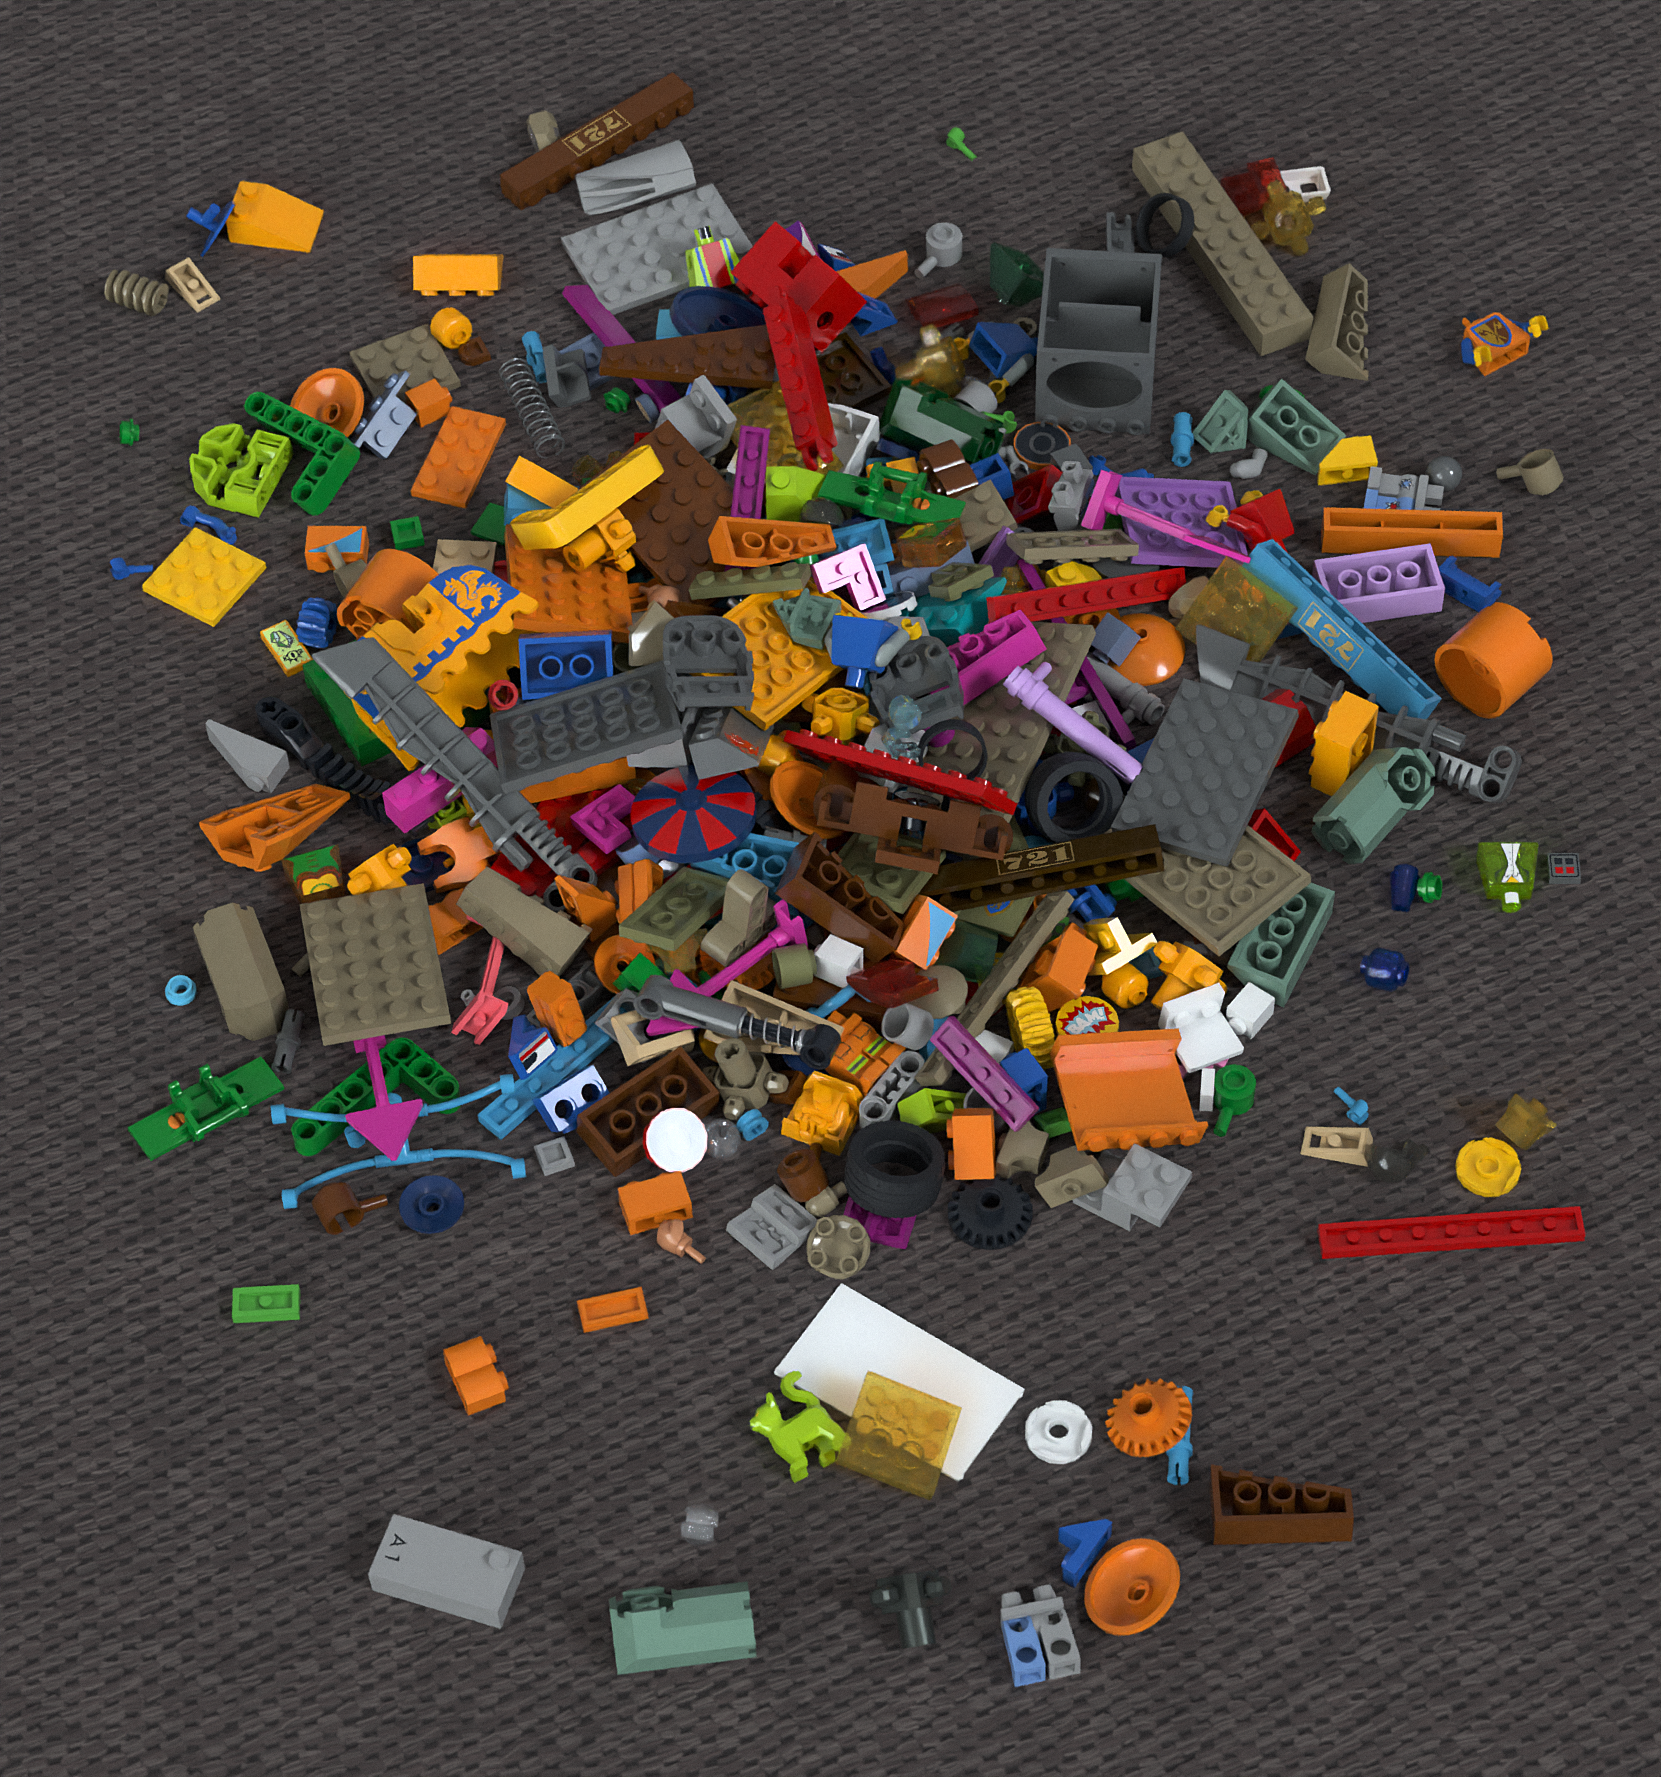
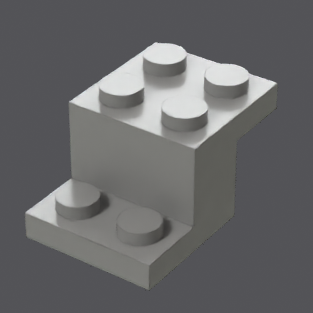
M705 375L694 379L689 395L661 409L655 429L668 419L704 459H707L728 447L737 418Z
M1135 1143L1124 1159L1104 1149L1097 1162L1108 1175L1107 1186L1073 1199L1072 1203L1128 1231L1131 1230L1139 1217L1161 1227L1192 1179V1171Z

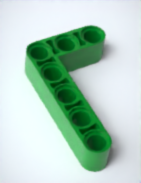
M263 392L252 393L246 399L244 405L245 411L268 430L280 436L288 437L293 443L315 453L294 485L291 497L308 514L313 516L320 515L328 507L360 457L359 448L342 432Z
M396 1038L379 1051L387 1094L404 1082L429 1105L461 1097L456 1078L410 1039ZM368 1061L308 1111L349 1114L372 1109L376 1105ZM460 1106L439 1111V1113L452 1114L456 1112L460 1108ZM299 1117L291 1128L295 1148L303 1156H313L341 1135L350 1124L348 1122L321 1121Z

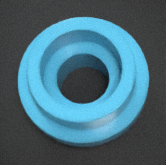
M174 976L169 980L165 988L167 1000L177 1006L189 1004L197 995L196 984L187 976ZM180 989L186 990L183 993H176Z

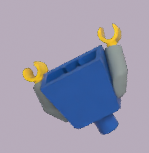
M978 322L975 330L968 334L969 338L966 340L956 338L952 341V353L955 352L957 360H965L969 357L968 348L970 347L997 378H1003L1001 381H991L988 386L994 393L997 392L995 395L997 403H1001L1006 398L1005 388L1008 385L1012 387L1033 366L1034 357L1037 354L1038 338H1030L1019 325L1014 323Z
M848 612L847 616H842L841 613L833 615L832 626L825 636L824 642L832 664L847 669L845 686L863 689L866 672L882 673L885 666L889 664L897 652L909 640H916L922 635L920 622L917 621L912 626L911 620L904 618L901 621L902 629H898V626L885 620L853 617L851 612Z

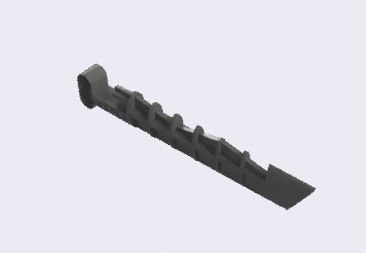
M1200 624L1196 626L1199 673L1201 683L1257 699H1262L1276 689H1290L1295 694L1291 699L1295 703L1301 700L1307 706L1316 727L1320 721H1326L1331 704L1334 700L1339 701L1343 695L1344 681L1342 680L1337 683L1336 687H1333L1314 674L1311 668L1304 670L1279 666L1281 662V656L1279 655L1275 657L1272 664L1246 661L1250 644ZM1371 693L1367 701L1375 704L1376 694ZM1405 705L1402 706L1398 715L1378 712L1373 750L1396 747L1422 749L1435 768V776H1437L1438 782L1441 783L1445 779L1448 781V786L1451 787L1455 783L1460 791L1467 788L1470 795L1491 803H1502L1509 796L1522 763L1521 755L1515 749L1503 745L1497 746L1491 751L1484 768L1432 748L1435 742L1460 752L1466 742L1467 735L1440 725V719L1434 717L1432 720L1409 717L1407 716L1408 707ZM1509 752L1512 762L1509 767L1502 769L1498 762L1499 757L1503 753ZM1492 781H1498L1500 784V792L1495 797H1490L1487 793V786Z
M374 637L326 649L312 655L313 660L350 699L356 697L364 689L367 691L379 712L372 722L376 725L384 720L398 744L396 748L398 750L403 749L425 764V767L420 772L423 776L434 770L455 784L445 796V800L448 802L460 792L463 793L475 813L469 825L474 827L481 823L493 843L492 849L495 853L501 851L520 872L525 868L527 869L534 859L515 840L520 835L557 875L574 879L579 871L585 870L590 873V879L587 883L594 886L597 885V874L578 853L573 855L570 852L572 849L571 845L565 847L562 844L564 838H557L554 835L556 833L555 828L549 830L546 827L548 821H541L539 819L540 813L520 791L504 794L500 785L498 768ZM554 881L544 892V903L547 908L556 913L560 910L567 913L564 905L561 907H554L552 905L553 895L559 892Z

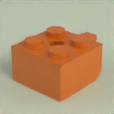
M1073 922L1065 926L1059 937L1042 946L1037 951L1035 960L1025 968L1018 988L1033 986L1037 988L1043 996L1048 1013L1055 1009H1061L1067 1002L1072 999L1077 1000L1083 994L1086 988L1085 978L1096 962L1094 956L1098 945L1086 938L1087 932Z

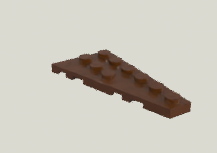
M759 325L603 347L599 375L693 383L694 379L705 375L711 385L772 390L776 363L767 326Z

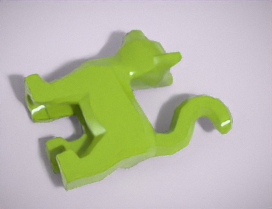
M799 1371L787 1373L781 1379L780 1388L783 1395L792 1401L806 1403L807 1408L796 1416L784 1421L773 1395L769 1392L766 1394V1403L756 1410L754 1417L749 1421L750 1429L769 1438L775 1452L791 1465L789 1471L794 1483L808 1476L806 1468L808 1461L804 1453L805 1451L813 1447L819 1452V1463L824 1468L836 1462L835 1451L844 1450L846 1452L850 1449L851 1444L842 1428L830 1418L825 1408L821 1407L819 1399L812 1392L794 1388V1383L802 1377Z

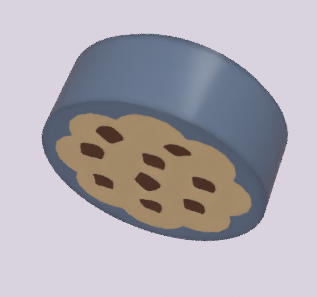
M644 393L635 399L640 411L650 423L659 418V411L647 394Z

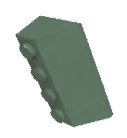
M1314 883L1307 885L1240 939L1227 964V968L1244 986L1248 982L1252 983L1275 998L1274 1004L1284 1007L1333 912L1335 891Z

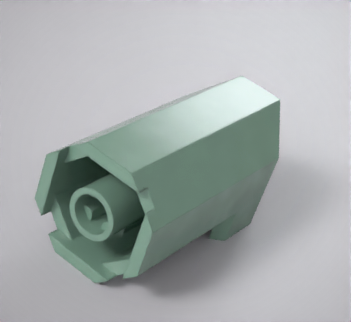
M1396 747L1373 750L1313 817V822L1316 823L1312 827V834L1326 851L1330 852L1332 849H1335L1345 855L1342 859L1348 864L1363 863L1408 811L1421 810L1434 795V786H1430V778L1435 777L1434 766L1422 749Z
M748 1582L684 1590L671 1589L672 1595L665 1594L664 1587L652 1586L629 1589L623 1592V1600L616 1602V1596L609 1599L618 1675L757 1657Z

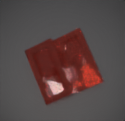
M1274 157L1247 163V173L1221 179L1222 188L1242 216L1272 204L1287 193L1286 185Z
M958 283L905 299L915 320H920L925 331L978 316L977 304L967 290Z
M890 959L846 976L847 983L860 995L876 1004L892 1009L939 991L937 978L916 975L914 962Z

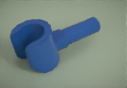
M120 557L110 561L112 566L110 571L113 577L118 580L134 573L153 572V565L127 566L124 559Z

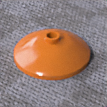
M327 368L312 374L299 386L291 400L290 406L342 432L348 438L361 418L364 407V395L360 383L352 374L339 368Z
M1133 613L1120 616V621L1128 625L1141 638L1120 666L1111 660L1107 664L1131 682L1139 683L1142 686L1157 684L1173 676L1181 667L1185 657V643L1178 629L1167 620L1152 614Z
M795 760L781 764L774 771L770 779V793L781 816L791 826L806 835L816 832L823 839H832L844 834L846 830H831L817 825V819L813 812L814 795L825 770L804 761Z
M1145 1538L1132 1539L1109 1550L1096 1563L1086 1583L1084 1602L1091 1620L1103 1631L1119 1636L1136 1634L1154 1625L1169 1610L1179 1589L1180 1570L1176 1558L1160 1542Z

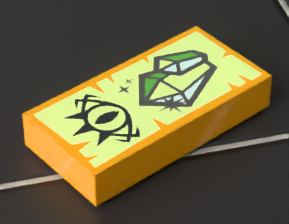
M287 620L260 631L262 640L287 677L302 671V665L313 660L305 646L299 642L298 636Z

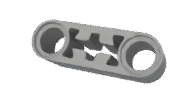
M915 1051L902 1052L859 1105L860 1129L875 1122L894 1121L899 1114L897 1103L918 1091L921 1085L914 1077L924 1065V1059L919 1053ZM906 1070H913V1071H915V1072L907 1073V1072H905V1071H906ZM871 1115L879 1116L878 1118H869Z

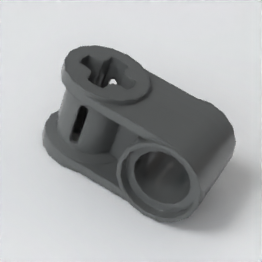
M592 960L584 964L580 971L568 981L573 987L583 1017L587 1016L601 1001H604L612 993L599 981L594 969V961Z

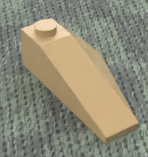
M733 980L730 981L722 998V1001L747 1008V1013L750 1017L751 1014H754L753 1018L765 1021V1018H768L767 1022L777 1025L781 1022V1026L790 1029L795 1026L797 1031L800 1029H812L818 1024L833 1027L840 1036L844 1031V1027ZM709 1030L704 1035L705 1039L717 1044L726 1039L733 1038ZM745 1033L738 1038L745 1043L749 1052L800 1055V1053L793 1052L789 1046L779 1048L775 1042L766 1044L762 1038L752 1040L750 1035Z

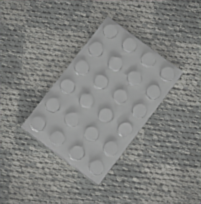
M713 183L561 237L563 247L584 282L592 289L597 299L612 315L689 288L685 250L698 247L694 234L695 229L710 225L714 241L728 238L739 261L753 247Z

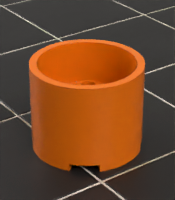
M396 549L378 551L339 605L337 618L340 626H347L356 637V641L370 631V628L377 622L383 624L388 620L400 621L415 634L416 631L403 612L402 604L412 595L416 597L439 574L421 559L404 551Z
M1495 602L1492 606L1483 608L1437 649L1435 653V668L1441 683L1453 699L1479 717L1487 719L1497 718L1550 671L1552 652L1546 638L1540 639L1535 630L1528 624L1531 618L1514 606Z

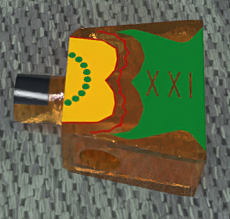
M960 518L914 525L899 538L892 539L890 542L893 556H900L902 564L906 568L941 567L967 546Z
M339 845L281 860L285 879L299 904L345 897L343 864Z

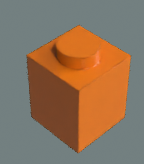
M435 378L405 392L406 404L417 413L414 419L420 427H424L447 416L450 411L451 394L446 387H441Z

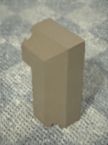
M229 903L208 910L203 916L205 921L201 926L197 922L193 926V930L229 1032L235 1035H243L246 1039L255 1041L278 1033L285 1019V1012L289 1010L284 986L253 907L246 906L247 910L240 908L239 904Z

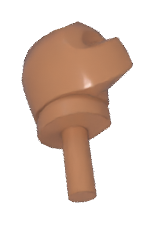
M654 585L651 588L644 586L639 588V593L647 595L649 604L654 600L662 608L665 607L668 600L683 601L681 592L673 586Z
M667 1219L659 1225L657 1243L662 1249L677 1254L681 1258L687 1253L701 1264L705 1261L706 1257L691 1247L693 1239L684 1232L682 1220Z

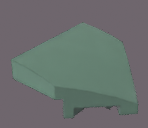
M1224 390L1192 433L1194 438L1209 453L1245 449L1248 408L1230 390Z
M808 588L803 589L801 595L783 601L782 598L773 601V606L793 642L821 650L825 645L824 638L832 626L833 615L840 613L842 609L841 600L815 595L810 596Z

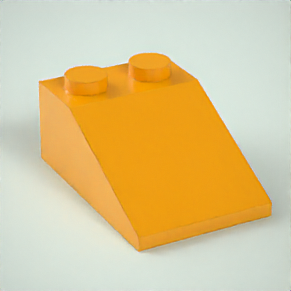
M240 181L233 199L235 206L226 220L229 241L232 243L310 253L324 210L268 184Z

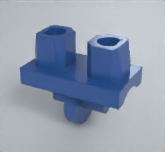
M1096 884L1064 890L1068 891L1075 899L1068 908V911L1073 913L1077 910L1086 922L1092 919L1108 918L1115 911L1114 907L1117 905V901L1111 894H1103Z

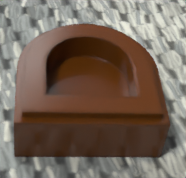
M480 336L466 341L458 349L459 359L465 365L476 366L491 360V355Z

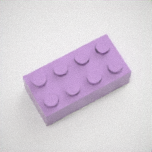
M1431 543L1314 560L1312 577L1361 623L1442 611L1445 588Z

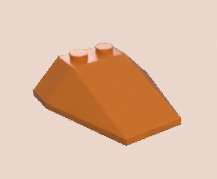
M313 784L223 811L200 821L199 825L223 861L237 864L238 867L253 869L255 872H261L272 867L271 864L286 857L351 797L349 792Z

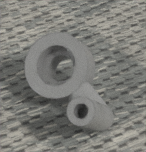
M503 987L493 995L509 1003L507 1012L502 1019H512L522 1012L525 1005L524 998L515 987ZM465 990L461 993V999L468 1006L475 997L471 990Z

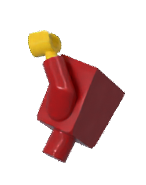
M1280 488L1265 495L1258 490L1247 491L1240 500L1242 505L1231 510L1230 515L1227 514L1228 510L1223 505H1217L1208 513L1205 519L1213 527H1219L1224 521L1227 527L1241 532L1252 551L1257 544L1273 539L1287 552L1282 539L1294 534V528Z

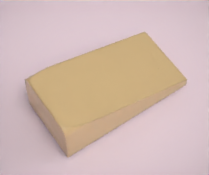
M189 257L166 270L165 279L197 313L221 300ZM209 294L211 298L201 304L197 303L198 299Z
M1306 1126L1301 1155L1368 1167L1373 1138L1369 1128ZM1312 1134L1321 1136L1319 1148L1310 1147Z

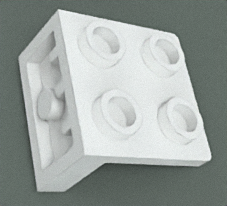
M1219 983L1163 1003L1158 1026L1160 1029L1179 1028L1182 1040L1175 1053L1189 1073L1243 1053V1045L1220 1011L1225 991Z

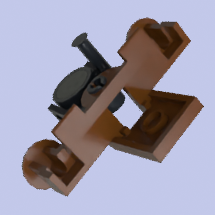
M857 781L855 793L850 788L841 784L829 785L822 788L816 794L813 802V812L817 819V825L831 830H846L877 836L876 863L938 874L941 849L1003 861L1004 853L1010 850L1013 842V831L1010 824L1003 817L995 814L980 816L982 805L956 801V799L943 796L941 808L939 807L940 801L938 799L914 792H895L892 800L893 792H888V787ZM900 826L915 831L925 830L921 850L908 846L896 847Z

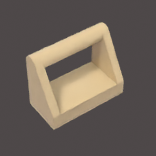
M636 1010L611 1018V1023L627 1066L671 1053L680 1046L685 1048L695 1041L691 1029L670 1032L671 1035L640 1045L627 1025L646 1020L647 1018L642 1017Z

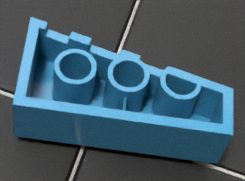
M750 833L738 847L729 853L712 860L690 863V866L695 870L729 879L736 871L743 869L768 886V897L778 903L782 898L776 895L775 891L791 854L799 843ZM787 902L789 913L796 917L798 915L801 916L802 912Z

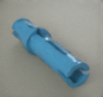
M1182 1386V1390L1188 1397L1192 1407L1193 1390L1190 1387ZM1191 1423L1184 1437L1174 1447L1166 1451L1167 1456H1169L1167 1481L1173 1485H1178V1475L1181 1477V1485L1189 1482V1458L1193 1455L1192 1444H1190Z

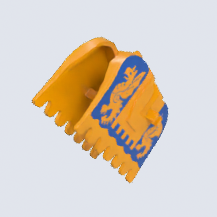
M465 565L452 567L440 573L416 597L412 595L402 604L403 612L416 631L415 634L400 621L388 620L383 624L377 622L370 628V631L358 640L374 637L450 719L461 728L465 724V718L462 714L464 708L471 707L476 710L484 708L488 703V698L485 695L486 689L498 680L510 681L511 679L507 674L510 668L516 667L520 669L519 635L545 632L515 629L511 619V615L514 612H521L523 614L534 612L539 606L538 601L515 589L486 568ZM364 689L351 699L358 717L396 755L408 771L414 770L420 761L403 749L398 750L396 748L398 744L384 720L376 725L372 722L379 712Z

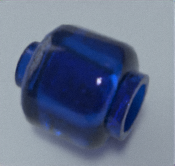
M1377 947L1372 950L1370 955H1364L1360 966V973L1364 974L1365 982L1368 986L1393 992L1399 986L1403 987L1405 985L1410 965L1409 962L1405 961V957L1401 952Z

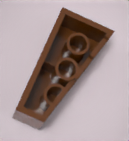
M813 832L795 846L775 894L838 938L863 948V955L877 963L897 948L905 924L878 896L872 897L866 891L863 880L857 874L852 876L840 864L843 860L834 851L830 853L820 843L823 839L816 832Z
M1211 1464L1209 1487L1214 1545L1352 1541L1354 1512L1351 1489L1308 1481L1304 1485L1287 1481L1288 1478L1274 1476V1479L1253 1476L1254 1472L1239 1470V1473L1224 1471L1223 1466Z

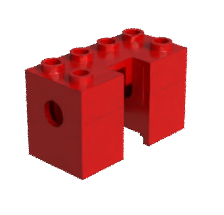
M776 221L730 272L738 279L735 285L747 296L750 292L753 293L749 298L763 309L771 305L769 290L776 286H780L782 290H785L794 299V302L804 310L813 345L821 353L825 351L867 303L839 273L816 254L813 256L799 240Z

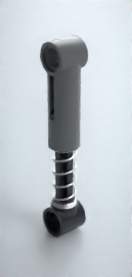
M661 975L649 976L634 1000L635 1010L644 1018L656 1020L663 1016L736 1039L745 1033L750 1035L752 1040L762 1038L766 1044L775 1042L779 1048L789 1046L793 1052L800 1053L802 1061L813 1069H826L841 1043L840 1034L829 1025L818 1024L812 1029H800L797 1031L795 1026L790 1029L781 1026V1022H779V1025L767 1022L768 1018H765V1021L753 1018L754 1014H751V1017L748 1016L747 1008L675 987L670 980Z

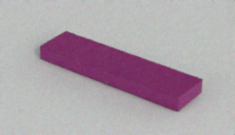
M954 1016L948 1017L929 1039L1014 1132L1020 1131L1040 1109Z

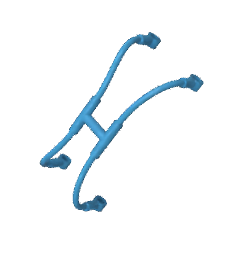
M513 1074L500 1075V1081L450 1101L433 1105L424 1103L418 1117L428 1116V1113L464 1105L501 1089L502 1095L515 1093ZM284 1104L271 1105L273 1125L286 1123V1115L321 1121L347 1122L346 1114L287 1108ZM407 1138L396 1161H392L385 1154L375 1155V1158L353 1162L325 1172L296 1188L282 1190L284 1209L298 1208L297 1198L301 1193L328 1179L367 1167L398 1166L434 1161V1158L443 1157L475 1158L510 1165L513 1179L526 1177L524 1158L514 1159L500 1154L475 1150H433L430 1148L410 1151Z

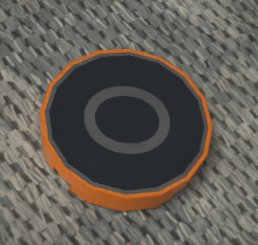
M1034 422L1025 425L1017 432L1014 437L1013 446L1020 461L1025 462L1028 468L1040 470L1050 465V453L1070 446L1071 441L1067 432L1061 427L1057 426L1055 428L1052 423L1046 422L1045 427H1041V422Z

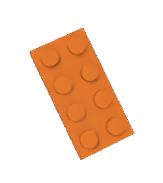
M452 406L411 489V495L466 509L506 426V419Z

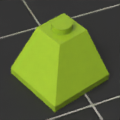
M796 466L766 467L767 520L827 524V502L818 498V493L827 475Z

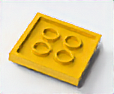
M195 527L144 582L142 588L144 592L214 627L266 569V563Z

